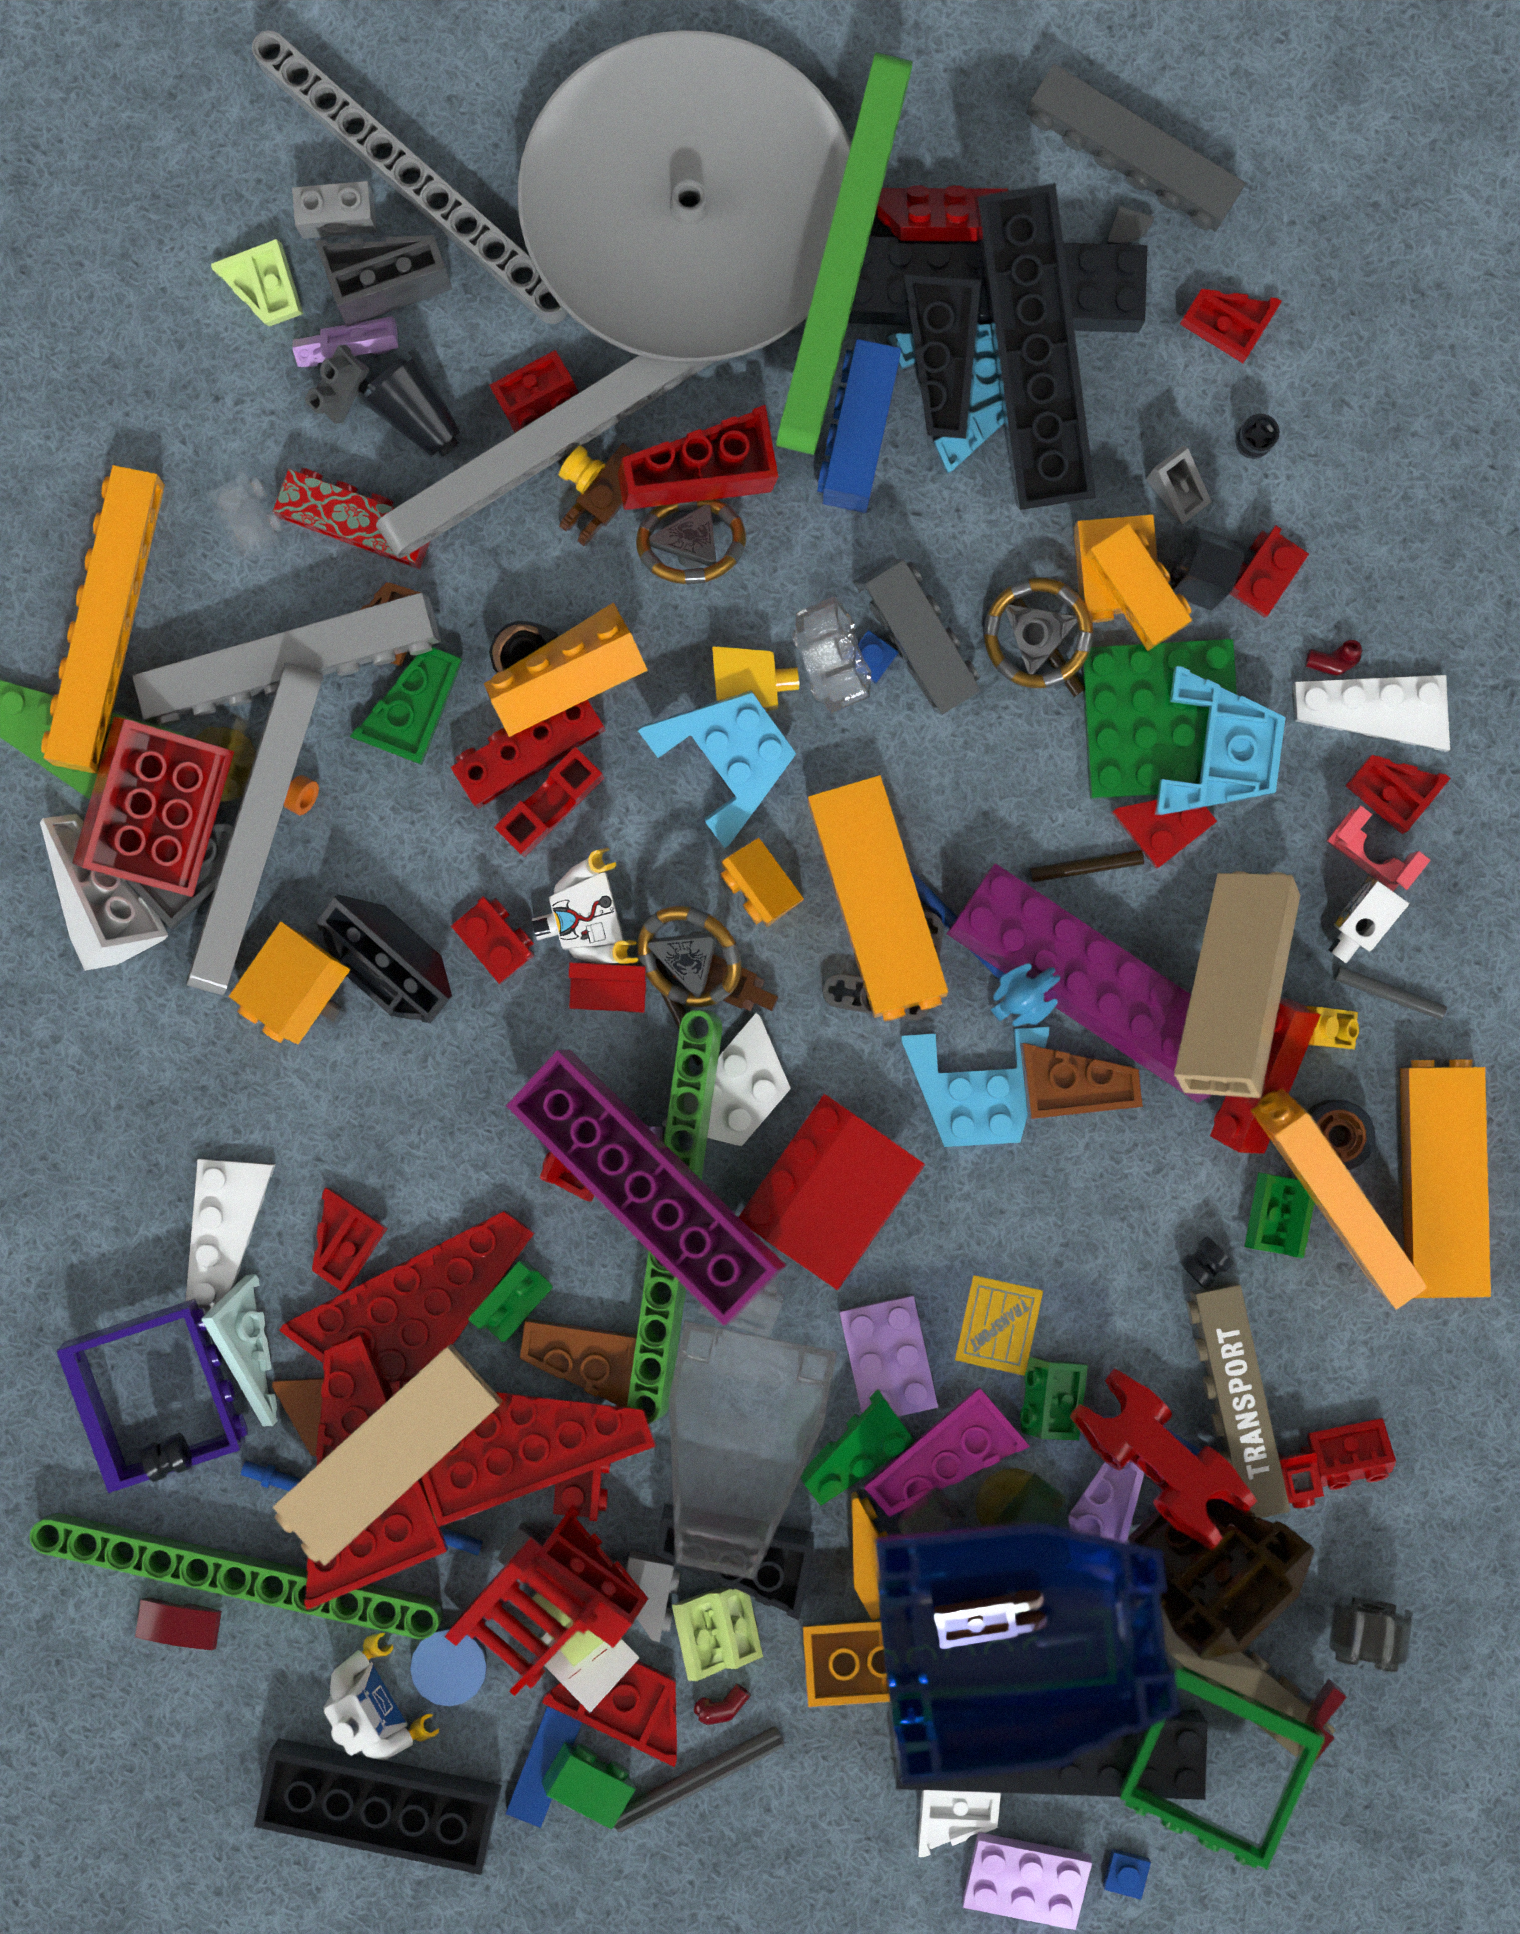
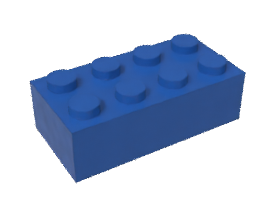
M856 339L854 351L846 350L841 382L847 383L846 388L838 387L833 419H837L839 422L838 425L830 424L825 455L831 456L830 462L822 461L817 492L824 493L822 504L867 513L902 348Z

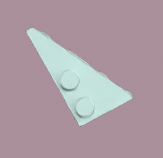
M256 1274L245 1275L201 1320L262 1426H274L278 1421L276 1418L277 1403L275 1394L268 1393L265 1371L272 1368L268 1340L264 1333V1312H257L253 1289V1287L260 1286L259 1278Z

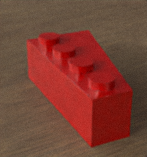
M766 405L757 407L752 412L740 417L733 416L722 420L721 424L701 431V429L687 433L686 437L669 443L666 441L623 457L618 471V479L624 510L771 493L779 476Z

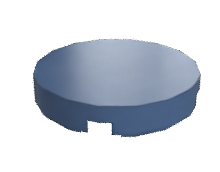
M450 1628L437 1629L431 1637L421 1640L412 1655L410 1671L413 1684L424 1698L434 1704L450 1707L465 1703L477 1694L486 1678L487 1658L485 1649L476 1637L471 1639L466 1635L455 1646L444 1637Z

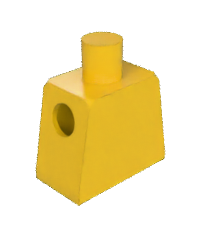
M712 647L717 701L752 691L768 712L778 709L777 692L799 690L798 667L775 669L774 652Z

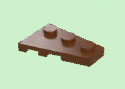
M1020 1043L1028 1119L1143 1107L1139 1069Z
M526 1318L520 1359L559 1379L564 1378L584 1388L585 1392L595 1397L598 1395L616 1404L615 1406L627 1407L637 1335Z

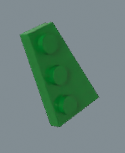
M433 647L431 651L417 655L397 679V683L382 700L380 699L372 709L371 714L349 737L422 765L463 660Z
M879 1389L869 1398L872 1403L860 1416L855 1413L846 1423L848 1426L846 1432L837 1441L828 1442L799 1474L804 1485L820 1506L915 1443L913 1437Z

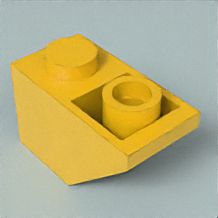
M1305 1006L1321 1014L1308 1044L1309 1046L1355 1049L1356 1039L1359 1034L1358 1012Z

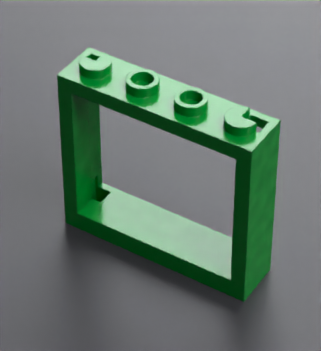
M1176 1662L1120 1789V1799L1125 1801V1806L1135 1810V1813L1138 1815L1146 1816L1148 1812L1162 1819L1161 1824L1175 1833L1182 1834L1185 1830L1198 1836L1197 1841L1212 1851L1219 1852L1220 1848L1235 1854L1234 1859L1243 1866L1247 1864L1255 1869L1259 1866L1268 1870L1325 1738L1322 1730ZM1179 1688L1302 1745L1259 1844L1138 1786V1782Z

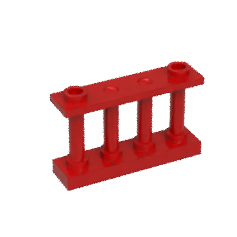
M531 1537L464 1610L444 1636L455 1646L466 1635L471 1639L476 1637L520 1674L509 1690L514 1696L525 1685L531 1689L546 1671L542 1667L577 1631L583 1635L588 1631L598 1618V1615L593 1611L602 1600V1597L596 1593L582 1608L536 1569L538 1564L533 1559L542 1546ZM517 1579L522 1584L525 1581L528 1582L571 1619L566 1626L561 1624L519 1588L520 1583ZM508 1600L511 1601L551 1635L553 1639L546 1644L502 1607V1604ZM492 1618L536 1657L531 1662L525 1659L485 1625L487 1620L489 1621Z

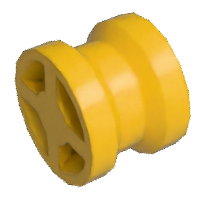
M578 446L565 460L558 475L565 481L571 480L575 483L576 489L583 494L601 469L604 468L605 464L599 459L593 460L588 456V451L584 447Z

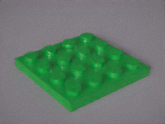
M1233 639L1160 643L1147 651L1143 644L1091 647V651L1082 665L1083 685L1085 686L1084 704L1090 799L1158 795L1159 781L1161 779L1194 784L1200 783L1209 707L1170 702L1174 668L1176 666L1184 667L1190 670L1191 673L1205 680L1209 679L1219 684L1221 688L1237 695Z

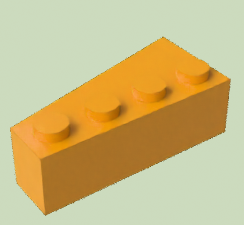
M613 602L508 669L495 674L484 683V686L510 737L647 671V668L627 625Z

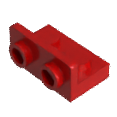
M556 350L489 385L514 433L579 393Z
M1277 525L1269 533L1262 530L1249 549L1255 553L1248 564L1242 562L1234 587L1230 593L1231 596L1264 618L1269 615L1309 555L1308 552L1279 534L1282 529Z
M483 896L478 900V904L452 924L451 927L494 979L501 984L535 956L529 949L534 945V942L521 927L515 931L505 920L510 914L497 898L490 902L487 897Z
M1383 1418L1308 1433L1309 1447L1317 1452V1464L1322 1487L1328 1486L1330 1490L1348 1487L1351 1485V1481L1366 1478L1367 1482L1381 1481L1389 1476V1473L1393 1471L1396 1464V1458Z
M611 1463L556 1483L553 1514L565 1515L570 1507L573 1506L580 1514V1517H589V1521L597 1522L599 1511L606 1512L608 1489L601 1488L602 1474L610 1473Z

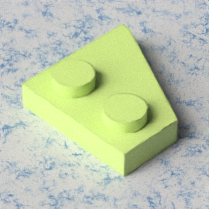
M277 239L211 264L213 271L221 276L237 296L247 303L261 321L269 327L303 314L282 243Z

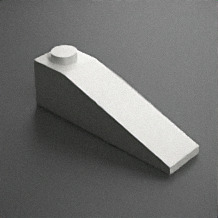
M77 814L43 818L40 825L67 929L85 971L120 964L168 937L160 917L142 897H139L126 882V879L81 868L72 863L84 823Z

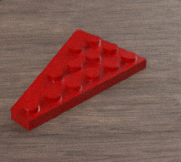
M503 1211L286 1322L279 1331L322 1363L324 1362V1350L363 1335L387 1397L390 1400L394 1396L390 1383L395 1381L409 1382L446 1347L455 1343L469 1324L468 1318L494 1290L535 1232L507 1211Z
M363 1335L324 1350V1377L321 1387L322 1402L320 1423L318 1424L316 1467L389 1401ZM420 1478L326 1565L320 1560L314 1562L308 1557L306 1598L304 1599L307 1610L448 1551L449 1548L441 1528L437 1526L428 1496Z
M408 1381L390 1383L393 1395L400 1391ZM496 1392L503 1402L421 1478L437 1526L440 1527L654 1448L657 1444L644 1409Z

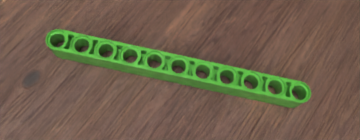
M875 52L778 432L777 447L810 455L815 454L910 79L912 60Z
M693 1010L682 1018L664 1144L700 1180L702 1179L722 1036L720 1017L709 1010ZM700 1017H704L709 1024L708 1033L702 1038L694 1030L695 1021ZM695 1054L702 1059L704 1066L699 1075H694L689 1068V1061ZM689 1092L693 1093L698 1099V1107L694 1113L688 1112L684 1106V1098ZM683 1130L688 1131L693 1138V1144L689 1151L682 1149L679 1145L678 1138ZM650 1251L648 1252L627 1403L629 1408L644 1409L642 1406L643 1396L651 1397L656 1404V1410L654 1414L645 1411L649 1424L663 1417L668 1412L670 1406L686 1287ZM660 1282L670 1286L672 1296L669 1301L662 1300L659 1297L657 1288ZM655 1320L661 1321L666 1327L664 1339L658 1338L652 1330ZM649 1358H654L659 1362L661 1366L659 1376H654L649 1372L647 1368Z
M53 1513L37 1522L30 1531L32 1547L42 1554L410 1638L426 1639L431 1637L436 1632L443 1618L441 1605L431 1597L374 1584H368L349 1592L358 1600V1607L355 1609L346 1608L340 1600L341 1596L307 1610L304 1604V1599L306 1598L304 1585H307V1569L62 1513ZM46 1525H52L58 1530V1542H53L46 1537ZM83 1533H88L95 1538V1550H89L83 1545ZM120 1542H127L132 1546L134 1550L133 1558H125L120 1554ZM157 1550H163L170 1555V1567H164L157 1562ZM194 1559H201L207 1563L209 1568L208 1575H200L195 1572L193 1568ZM238 1567L242 1569L246 1575V1582L243 1584L234 1582L230 1577V1568ZM276 1576L280 1578L283 1583V1591H272L267 1585V1577ZM382 1601L391 1603L396 1610V1615L393 1617L382 1616L377 1608L378 1603ZM415 1611H428L432 1615L433 1623L428 1626L419 1624L415 1619Z

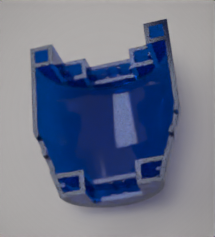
M1035 1520L873 1538L883 1655L901 1785L1065 1767L1073 1763L1075 1758L1096 1748L1098 1750L1109 1746V1742L1130 1732L1136 1734L1180 1713L1176 1673L1168 1662L1166 1654L1160 1592L1167 1591L1163 1555L1160 1549ZM1029 1589L1041 1591L1043 1594L1044 1602L1042 1606L1035 1608L1033 1611L1038 1610L1046 1614L1047 1625H1045V1628L1019 1633L1017 1637L940 1648L934 1612L935 1606L1009 1594L1013 1596L1018 1591H1028Z

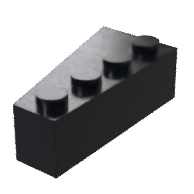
M664 1503L655 1555L696 1574L707 1575L720 1581L722 1586L731 1590L735 1588L755 1597V1601L768 1607L772 1605L785 1611L786 1615L799 1620L814 1549V1532Z

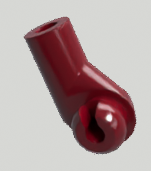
M1347 640L1341 647L1330 654L1310 649L1305 667L1330 675H1341L1358 664L1363 651L1362 646L1358 641Z
M736 1683L723 1701L712 1703V1700L709 1698H700L694 1705V1713L699 1717V1721L705 1725L729 1722L751 1697V1694L740 1684Z

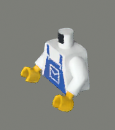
M385 1633L366 1637L363 1643V1651L357 1650L339 1665L331 1675L330 1697L324 1706V1713L333 1727V1739L336 1743L343 1745L346 1752L351 1756L362 1750L367 1757L385 1760L412 1746L413 1740L426 1741L437 1735L440 1730L438 1728L429 1733L424 1729V1721L432 1717L433 1714H425L414 1720L409 1730L405 1728L407 1726L405 1719L373 1663H369L371 1658L387 1656L392 1652L393 1644L385 1645L381 1649L378 1648V1640Z

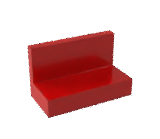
M569 963L568 978H571L569 1009L645 1013L646 966Z

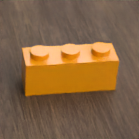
M1130 524L1090 548L1086 557L1147 651L1186 627L1192 621L1189 616L1192 611L1187 600L1180 593L1176 595L1168 584L1171 578L1163 564L1159 561L1155 563L1147 552L1150 546L1145 536L1138 529L1134 531Z

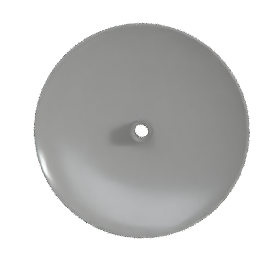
M679 30L637 37L615 45L579 67L558 87L536 118L527 138L518 178V209L525 245L537 273L556 301L578 323L608 343L651 359L679 363H702L742 356L782 338L807 319L851 143L838 115L821 91L801 71L785 59L761 46L726 34L706 31ZM689 197L697 200L698 204L694 207H685L680 201Z

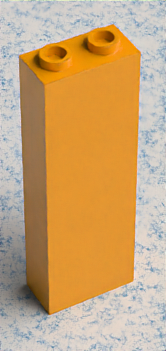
M881 775L809 796V810L873 1017L883 1016V1020L886 1022L905 1016L904 1009L919 1005L920 1010L923 1011L942 1005L941 998L947 997L949 993Z
M1473 1059L1449 1060V1067H1435V1060H1411V1068H1400L1404 1253L1428 1287L1414 1298L1491 1297L1485 1067H1473Z
M1283 1088L1277 1092L1265 1095L1259 1101L1258 1106L1251 1110L1252 1114L1368 1280L1396 1310L1428 1288L1309 1114Z

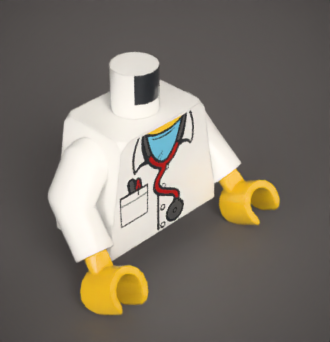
M608 847L595 850L590 853L586 860L573 866L555 885L554 895L549 897L553 913L532 918L536 938L541 940L559 935L562 949L569 950L574 958L592 964L636 963L638 958H629L627 949L630 945H637V942L634 940H624L609 879L605 871L614 869L616 862L604 864L602 856L610 850Z

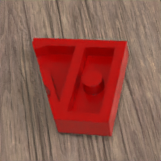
M1201 289L1181 320L1180 325L1239 362L1244 363L1282 301L1273 297L1269 301L1248 299V294H1223L1217 290Z
M1371 755L1364 761L1345 786L1397 831L1404 834L1408 832L1451 778L1446 774L1439 773L1434 775L1417 770L1418 767L1405 763L1395 764L1390 759Z
M1157 800L1119 807L1111 813L1154 867L1158 869L1217 822L1206 807L1165 815H1155Z
M326 1187L322 1192L324 1207L321 1223L318 1222L316 1236L318 1247L314 1252L312 1271L340 1291L347 1292L388 1227L331 1188Z

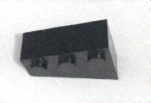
M1194 526L1184 555L1181 554L1178 562L1175 561L1169 574L1171 581L1168 583L1173 585L1172 590L1176 595L1180 593L1191 604L1212 611L1232 592L1245 557L1244 552L1237 545L1238 542Z

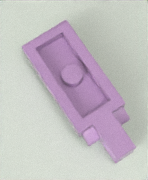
M391 316L363 321L350 326L341 325L320 329V335L294 339L293 352L297 366L311 367L317 366L319 362L323 363L325 358L333 357L338 345H347L351 349L353 356L369 353L380 355L389 352L391 349H397L398 330L395 318Z

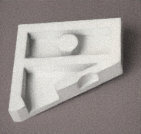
M922 1790L917 1846L918 1857L931 1855L930 1849L947 1842H951L952 1846L966 1841L970 1836L978 1834V1832L986 1833L998 1827L1001 1793Z

